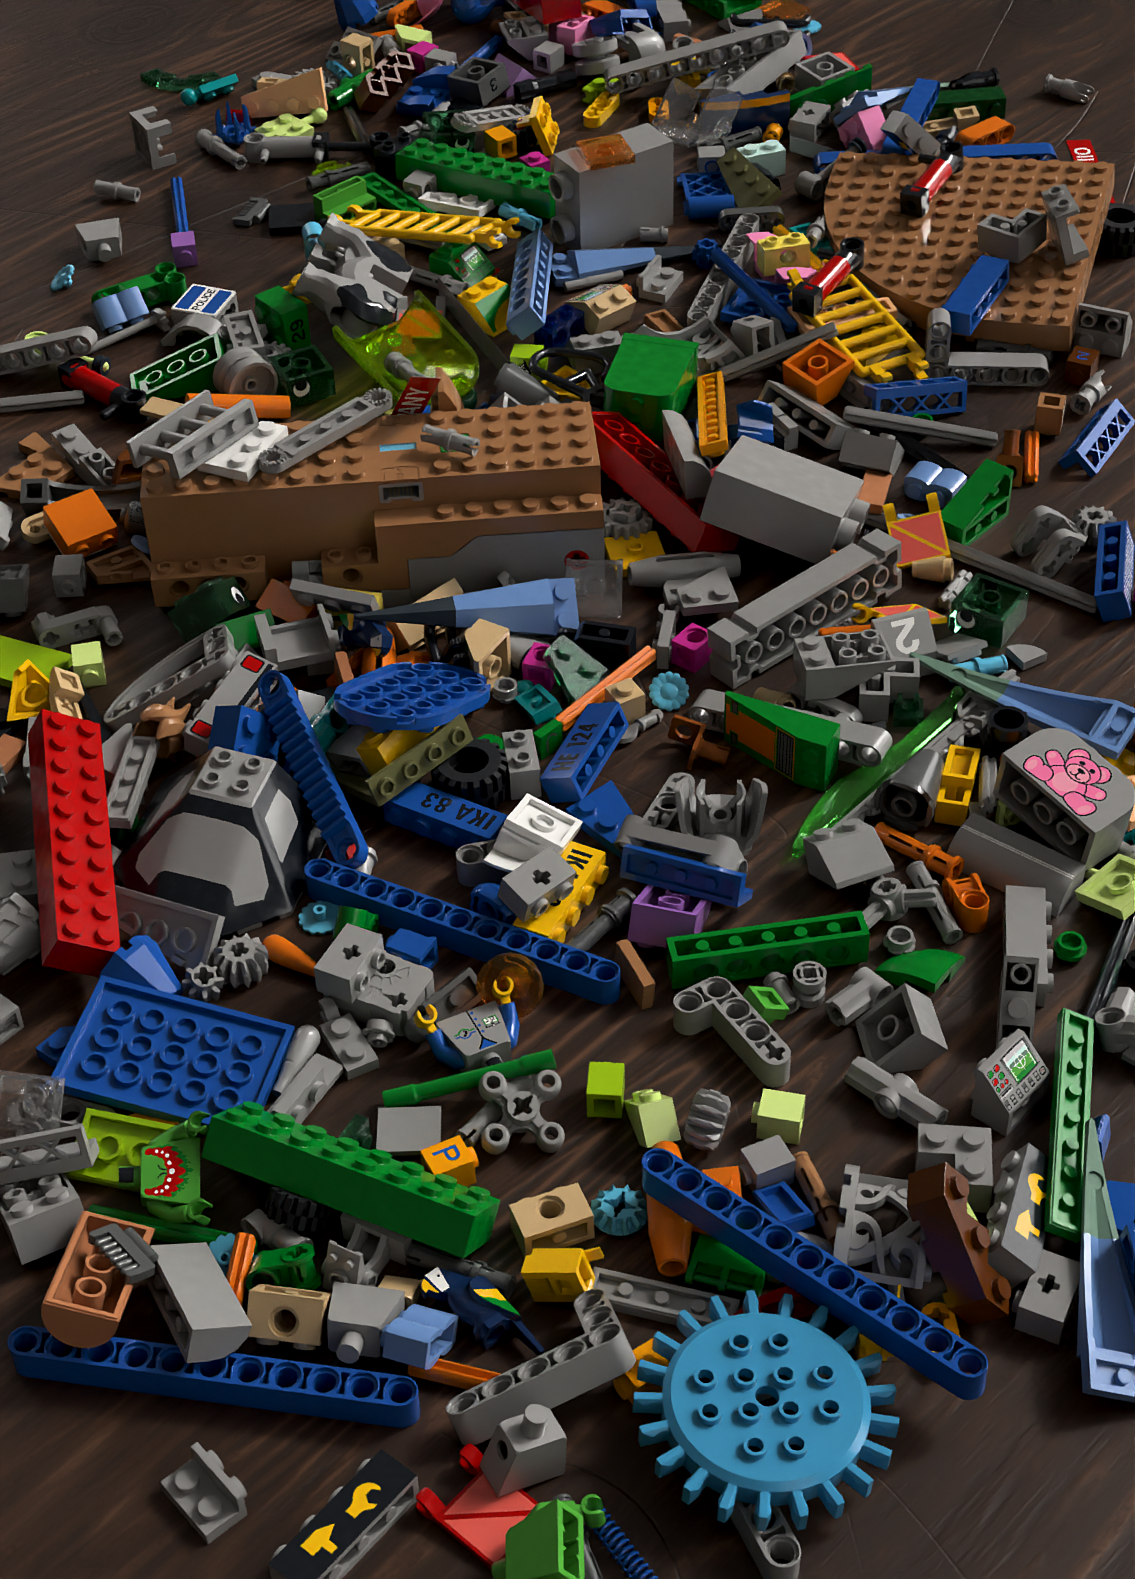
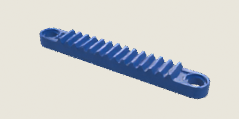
M269 670L262 675L258 682V692L266 708L264 712L270 717L268 721L274 726L272 730L278 735L277 741L282 744L281 749L287 754L285 758L291 763L289 767L295 773L294 778L300 783L298 787L304 792L302 796L308 801L307 807L313 811L311 815L317 821L316 826L322 831L320 835L326 840L333 858L338 864L357 869L365 863L368 857V847L290 679L276 670ZM279 680L278 689L270 694L271 684ZM355 844L356 852L351 859L347 860L345 856L349 846Z

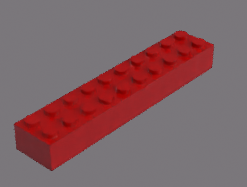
M41 709L28 733L42 966L99 977V974L112 955L120 948L100 724L59 712Z

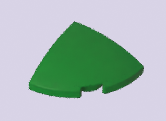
M938 949L916 950L891 957L883 962L875 970V973L884 980L899 987L904 983L908 984L911 982L935 993L944 980L950 982L965 962L966 957Z

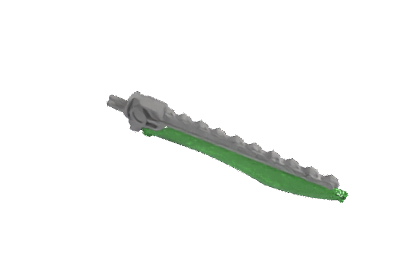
M1014 669L1005 671L999 676V678L1020 682V677L1016 676ZM955 686L951 690L950 695L901 741L889 748L878 766L860 767L839 779L822 796L805 819L792 845V856L799 858L805 853L803 838L813 835V832L817 829H832L842 826V822L848 819H860L864 822L866 816L881 814L880 808L877 812L874 807L873 797L878 786L921 749H931L937 752L945 762L950 744L964 746V739L966 737L980 736L981 730L988 724L990 712L994 707L1000 706L962 686L961 688L960 686ZM956 711L955 721L952 723L953 713Z

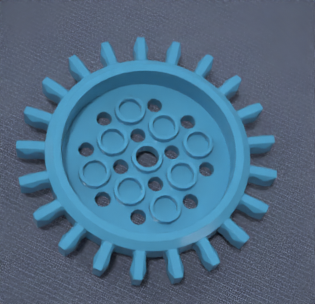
M747 1290L742 1309L744 1314L733 1316L728 1315L718 1295L710 1297L708 1310L712 1323L704 1327L683 1309L678 1313L677 1328L687 1338L682 1344L659 1331L653 1337L652 1350L670 1361L668 1367L641 1359L638 1365L637 1380L663 1387L662 1393L634 1392L633 1413H660L662 1421L639 1426L638 1442L640 1447L668 1441L671 1450L656 1458L655 1474L661 1478L684 1466L692 1476L684 1484L682 1501L689 1505L708 1486L721 1494L717 1504V1520L723 1523L733 1513L736 1500L755 1504L754 1521L757 1531H766L771 1518V1506L781 1505L789 1506L791 1518L797 1530L806 1529L809 1508L805 1501L816 1497L820 1498L825 1508L835 1519L842 1516L845 1501L835 1488L842 1481L864 1498H867L871 1494L874 1479L857 1467V1462L861 1459L887 1470L892 1455V1450L867 1440V1435L874 1434L896 1438L899 1417L871 1413V1406L894 1404L897 1390L895 1384L867 1386L864 1378L880 1372L883 1358L877 1352L856 1361L853 1360L848 1352L857 1343L859 1329L853 1325L833 1339L823 1332L826 1326L828 1308L821 1305L812 1314L809 1323L791 1318L794 1309L793 1297L787 1293H784L778 1304L777 1314L759 1313V1301L755 1291ZM744 1344L746 1347L739 1348L735 1345ZM819 1374H826V1375H828L830 1378H829V1379H822V1378H820L818 1375H819ZM786 1375L790 1378V1380L785 1381L780 1379L778 1376ZM745 1376L748 1377L751 1381L744 1382L741 1381L739 1377ZM708 1378L711 1382L703 1383L699 1379ZM761 1394H769L777 1400V1403L769 1407L763 1406L757 1402L756 1397ZM831 1408L835 1410L836 1413L829 1414L825 1412L824 1409ZM790 1409L793 1410L796 1414L788 1415L784 1412V1410ZM752 1411L756 1415L751 1417L745 1415L743 1412ZM711 1412L716 1416L713 1418H708L704 1416L703 1413ZM795 1444L800 1446L802 1449L799 1451L792 1450L789 1446ZM757 1446L761 1451L753 1452L748 1447Z

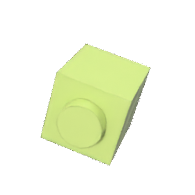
M100 641L71 645L74 673L79 675L84 687L107 685Z
M763 1088L761 1101H754L751 1115V1123H757L756 1138L768 1139L779 1134L784 1143L799 1145L804 1121L806 1095Z

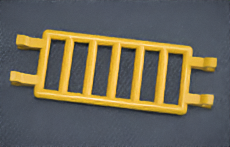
M354 204L348 206L347 211L353 212L356 218L345 220L340 215L335 214L339 221L360 229L366 236L459 244L487 243L493 249H499L503 246L502 242L494 239V235L505 233L508 237L515 239L521 236L520 231H514L512 228V224L515 225L520 222L519 217L503 221L500 218L402 210L377 209L373 211L363 210L359 205ZM437 225L436 227H434V228H432V229H430V230H428V231H425V230H427V229H429V228H431V227ZM458 225H461V226H459V227L453 229L452 231H450V232H448V233H445V232H447L448 230H450V229H452V228H454V227H456V226H458ZM479 226H482L481 228H479V229L473 231L472 233L466 234V233L472 231L473 229H475V228H477V227H479Z
M822 260V265L824 266L829 260ZM796 268L787 271V275L791 282L787 283V288L791 291L789 293L791 301L792 290L803 281ZM849 274L837 286L841 287L849 284L852 289L827 296L823 301V307L859 296L864 301L825 312L815 317L804 315L815 328L826 325L825 323L872 309L875 314L836 325L838 335L883 321L887 325L886 327L844 340L834 337L827 340V342L854 360L852 370L860 378L870 376L875 383H886L893 379V375L885 371L902 365L909 367L916 380L929 378L924 371L929 368V363L926 360H921L926 356L925 351L853 274ZM894 334L899 338L856 353H851L848 350L849 348ZM908 347L911 351L910 353L865 367L860 364L861 361Z

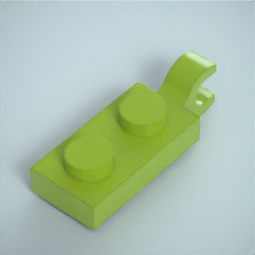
M603 74L583 87L582 91L585 92L586 97L582 99V102L591 104L602 92L607 91ZM613 78L609 82H616L618 79Z

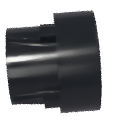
M1013 706L993 708L988 716V724L980 732L978 749H981V759L985 755H988L989 758L995 757L997 759V768H999L1001 754L1031 735L1028 730L1029 719L1026 711L1024 712Z

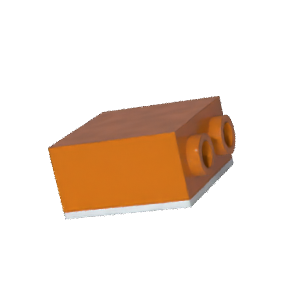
M92 488L43 506V525L62 555L83 554L85 558L118 545L117 525Z

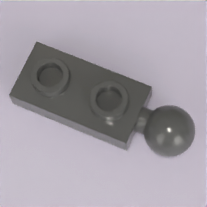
M468 967L417 1008L422 1013L423 1019L430 1020L426 1012V1006L429 1004L434 1006L437 1010V1018L434 1022L436 1026V1023L470 1010L489 993L473 970ZM414 1016L409 1018L404 1026V1033L407 1039L414 1043H421L427 1040L425 1037L427 1034L426 1029H421L415 1025Z

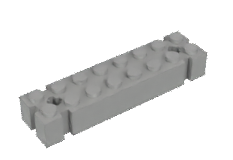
M877 528L863 536L859 540L858 545L851 543L733 612L730 621L723 618L708 627V647L713 649L709 656L710 674L732 689H735L750 680L752 672L756 671L760 674L793 654L794 638H804L808 635L818 636L820 628L834 627L858 614L860 610L852 608L854 603L871 607L877 603L878 596L882 595L886 598L901 589L902 570L896 567V564L902 561L901 541Z

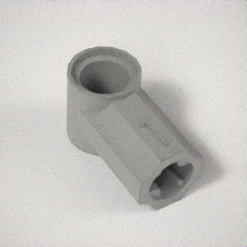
M862 967L855 972L846 988L825 1002V1011L835 1025L838 1027L841 1025L846 1026L894 991L893 986L868 967Z

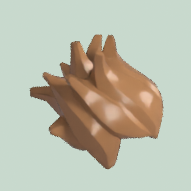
M172 697L165 705L155 703L146 707L139 715L140 721L134 728L132 736L156 737L160 741V748L156 757L170 759L176 763L175 753L181 751L184 747L182 732L186 725L184 720L191 704L188 703L183 708L174 710L175 697Z

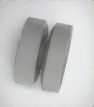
M616 36L594 37L572 44L573 56L584 58L575 63L577 76L601 74L607 68L620 64L619 55L608 54L618 49Z
M236 347L227 351L216 363L212 375L214 387L220 394L275 395L278 387V376L274 368L249 347Z

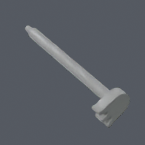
M160 308L152 310L151 317L97 341L89 354L153 325H156L164 333L169 331L171 328L167 324L169 320L165 317L166 311Z

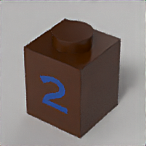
M1075 345L1066 362L1064 382L1082 386L1097 372L1100 351Z

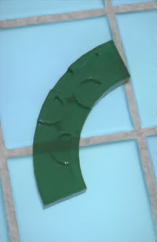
M159 68L140 74L141 81L149 86L179 92L187 88L197 90L203 84L223 78L215 71L188 75V78H177L176 74L165 72Z

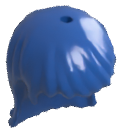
M451 0L450 7L455 18L462 23L476 24L486 18L494 7L503 6L504 0Z

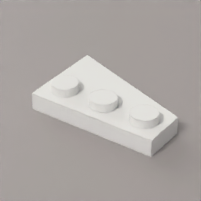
M427 191L418 198L420 203L432 211H440L452 215L483 217L496 207V205H493V200L489 199L486 202L478 201V196L471 194L457 198L455 193Z
M261 421L258 427L197 467V470L249 482L260 469L258 462L259 453L263 452V450L267 451L268 448H273L275 443L288 436L287 426L270 421Z

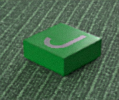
M556 719L533 733L537 756L541 761L558 750L563 743L562 723Z

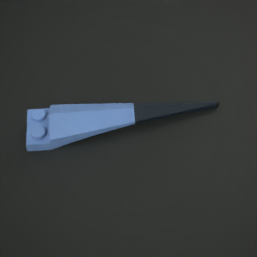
M724 244L718 245V247L722 250ZM695 246L568 250L566 255L562 253L552 255L550 278L555 287H563L564 282L645 266L656 255H661L662 261L692 256V249H695Z
M546 578L360 613L354 617L356 620L466 629L471 628L480 618L509 628L510 633L549 638L556 637L558 630L562 629V627L567 629H578L579 627L574 578Z

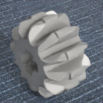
M1094 505L1089 508L1082 506L1080 510H1074L1071 521L1088 535L1082 547L1089 545L1092 548L1098 545L1099 525L1114 523L1117 520L1113 516V511H1105L1103 506L1097 508Z
M246 933L242 938H237L233 934L230 941L221 940L220 947L214 948V962L212 964L213 967H217L216 976L224 978L223 985L231 983L234 989H236L240 984H245L249 988L250 982H261L262 975L268 973V950L265 945H262L259 937L251 939Z
M701 1088L696 1092L683 1135L686 1143L701 1150L714 1151L718 1148L730 1112L731 1102L728 1096L712 1089L706 1090Z

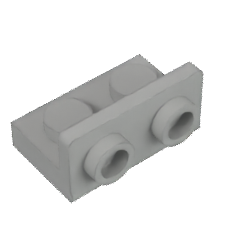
M656 255L637 277L636 287L639 288V298L666 303L683 281V272L670 267L663 268L661 255Z
M252 310L223 315L224 326H220L222 340L228 342V345H226L227 351L236 347H249L258 354L265 353V346Z
M196 1442L190 1446L193 1458L163 1479L160 1485L164 1494L205 1542L209 1544L248 1515L244 1500L247 1497V1492L236 1476L229 1478L223 1471L224 1466L213 1450L210 1449L206 1452Z

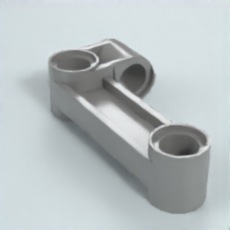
M629 814L625 816L614 842V846L621 852H623V846L632 844L745 873L747 876L748 863L744 859L738 843L725 835L713 834L710 839L653 827L646 819Z

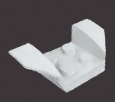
M527 793L506 818L493 849L483 860V863L510 873L549 846L561 856L579 832L583 821Z

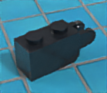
M585 620L580 623L578 629H567L566 627L559 629L556 634L557 640L553 641L552 646L562 648L563 657L573 658V664L615 670L636 654V627Z

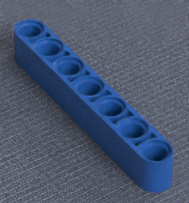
M917 78L900 112L909 114L923 127L937 101L940 81ZM886 136L881 154L897 153L899 155H908Z

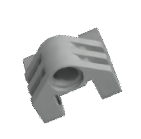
M1041 505L1034 508L1012 535L1010 546L1019 556L1025 557L1032 554L1044 539L1047 540L1033 558L1030 568L1034 573L1052 578L1064 563H1070L1073 556L1079 551L1080 546H1083L1086 542L1088 535L1083 529L1058 511Z

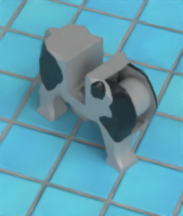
M331 212L318 240L337 245V251L325 249L316 242L291 294L294 296H304L309 299L316 309L321 311L328 318L330 324L347 340L365 346H379L383 340L385 328L390 327L394 321L396 309L403 297L401 294L408 283L413 268L397 252L370 239L360 229L339 221L337 216Z

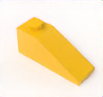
M439 726L434 727V731L429 733L416 730H390L387 733H377L371 730L364 736L363 742L356 750L373 776L435 732Z

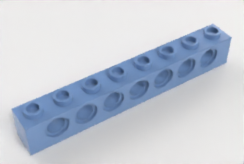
M539 227L520 240L516 246L506 326L510 333L514 336L517 335L521 341L544 326L546 320L553 244Z

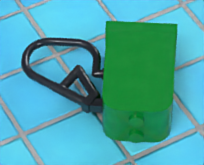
M624 333L613 362L597 352L552 347L534 353L529 359L528 366L534 375L583 398V402L590 401V405L603 406V412H620L652 441H664L662 410H672L683 415L691 394L695 391L699 343ZM551 356L596 361L604 366L600 376V380L604 382V389L590 368H586L564 379L540 368L537 363L541 359ZM586 381L590 388L586 389L577 384Z

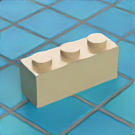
M453 578L414 603L465 593L457 580ZM385 622L393 630L397 653L406 648L409 651H414L425 644L422 640L424 638V625ZM443 626L435 627V637L445 631Z

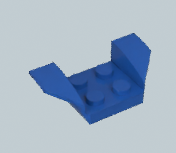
M620 9L589 20L592 34L595 37L624 35L627 31H633L632 23L638 22L652 29L650 16H648L646 9Z
M436 66L413 79V86L409 87L401 100L397 101L396 113L427 117L440 103L449 101L451 94L446 76L452 73L456 67Z
M754 399L737 404L738 424L727 426L728 441H731L732 446L736 444L742 435L766 444L774 443L772 406ZM698 418L687 420L689 427L694 428L695 440H699Z

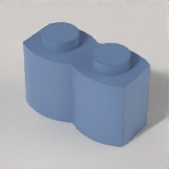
M138 286L96 300L91 305L102 333L109 331L110 334L119 332L124 329L123 325L130 323L134 325L145 320V317L149 314Z
M919 461L904 477L903 493L909 498L927 501L926 494L936 492L939 506L944 509L967 482V476L955 469H942L935 463Z
M412 1304L406 1311L403 1310L399 1317L395 1318L390 1324H386L380 1337V1346L383 1347L382 1357L429 1370L435 1365L440 1355L447 1354L456 1341L458 1315Z

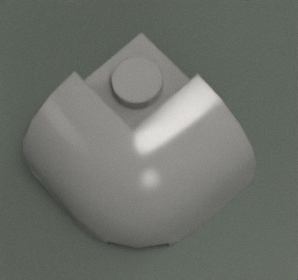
M639 22L632 23L633 31H627L624 35L616 37L617 45L629 52V62L666 52L664 39L656 31Z

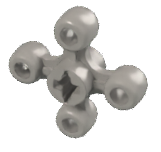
M553 1070L541 1071L535 1077L531 1090L515 1093L508 1088L505 1077L497 1071H489L481 1077L478 1087L480 1096L487 1102L498 1103L503 1110L501 1121L488 1125L482 1132L481 1144L486 1152L493 1155L501 1154L508 1147L509 1139L513 1133H524L527 1131L534 1135L537 1146L545 1153H554L562 1147L565 1138L563 1128L556 1122L545 1121L539 1111L543 1102L553 1100L560 1093L562 1082L556 1072ZM544 1083H548V1084H550L552 1087H549V1088H548V1087L543 1086V1084H544ZM492 1084L497 1086V1088L491 1089L488 1087V1085ZM528 1108L527 1114L525 1112H522L514 1117L516 1110L518 1112H521L523 1109L526 1110ZM552 1135L555 1139L549 1140L545 1136ZM490 1137H498L500 1141H493Z

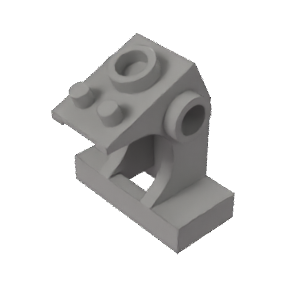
M343 1212L340 1216L343 1239L348 1240L349 1243L344 1248L337 1245L335 1241L330 1240L328 1242L327 1257L321 1268V1273L324 1275L322 1288L332 1292L335 1281L375 1287L379 1274L390 1259L405 1266L408 1264L406 1262L408 1255L406 1254L412 1239Z

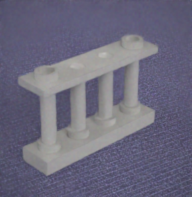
M204 390L126 441L133 467L139 468L152 458H158L168 462L173 478L181 479L258 427L259 422L252 400L244 398L231 408L225 409L214 406L210 390Z

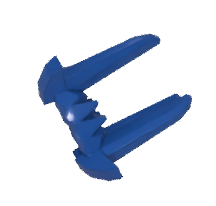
M226 101V125H222L220 110L217 109L215 113L216 134L212 135L219 136L223 142L236 143V146H240L244 141L245 135L255 133L254 129H256V126L251 127L248 109L244 104H242L244 124L237 121L235 112H233L232 122L229 103Z

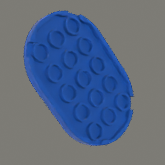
M401 662L383 666L339 685L334 692V709L339 715L346 718L348 724L372 727V731L377 733H387L390 730H416L429 733L434 731V727L445 725L459 714L467 716L468 713L476 709L484 708V705L490 699L491 684H486L487 678L482 674L458 665L440 662L416 663L412 665L411 662Z

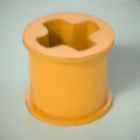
M777 123L769 124L763 134V141H779L783 135L782 127Z

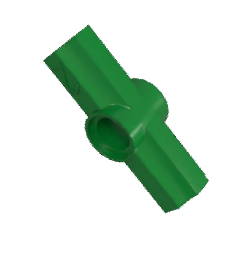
M369 68L352 79L344 78L339 87L326 95L327 104L330 108L337 111L356 100L355 90L364 77L373 69Z

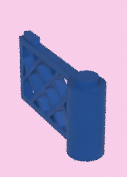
M721 171L681 173L680 176L676 177L677 185L683 188L686 201L683 202V215L688 216V220L717 219L718 214L722 210L735 208L734 195L731 194Z

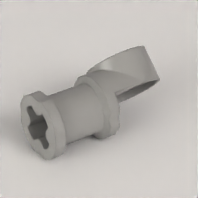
M260 1209L254 1210L241 1220L244 1233L253 1234L259 1240V1247L265 1244L268 1248L275 1250L303 1243L314 1246L313 1241L309 1237L299 1235L293 1227L291 1229L287 1228L284 1223L280 1225L275 1223L273 1219L267 1218V1214H264Z

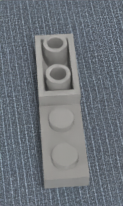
M74 423L51 433L52 441L65 455L66 461L74 468V473L90 486L114 485L111 482L115 467L114 461L101 447L96 449ZM127 482V483H121V484H115V485L128 484L129 482Z

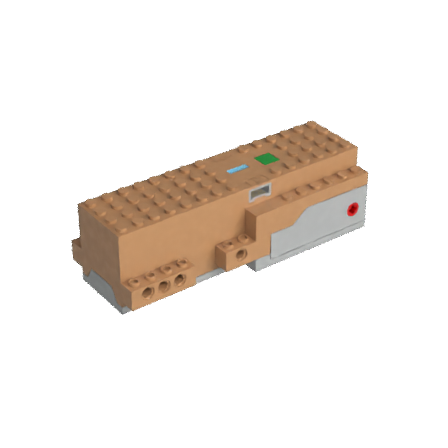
M573 401L560 404L545 403L532 406L517 405L515 407L503 408L489 407L487 409L475 410L461 409L460 411L447 412L434 411L432 413L376 417L280 473L268 474L259 469L249 482L198 471L197 468L181 479L173 478L168 462L158 458H152L142 465L140 502L152 563L150 581L155 607L236 602L230 591L231 586H235L240 590L245 601L259 600L272 578L282 583L284 580L290 581L292 579V561L322 560L324 585L370 592L381 591L383 608L412 604L453 578L457 580L465 594L504 587L496 577L504 570L518 584L546 578H574L576 594L605 592L604 509L601 496V468L590 401ZM297 420L291 423L277 424L287 426L289 436L314 421L304 422ZM429 424L444 430L451 428L457 430L458 434L478 438L480 446H468L479 450L476 456L473 457L455 450L448 452L443 450L441 446L422 442L420 439L421 434L432 435L422 432L423 426Z

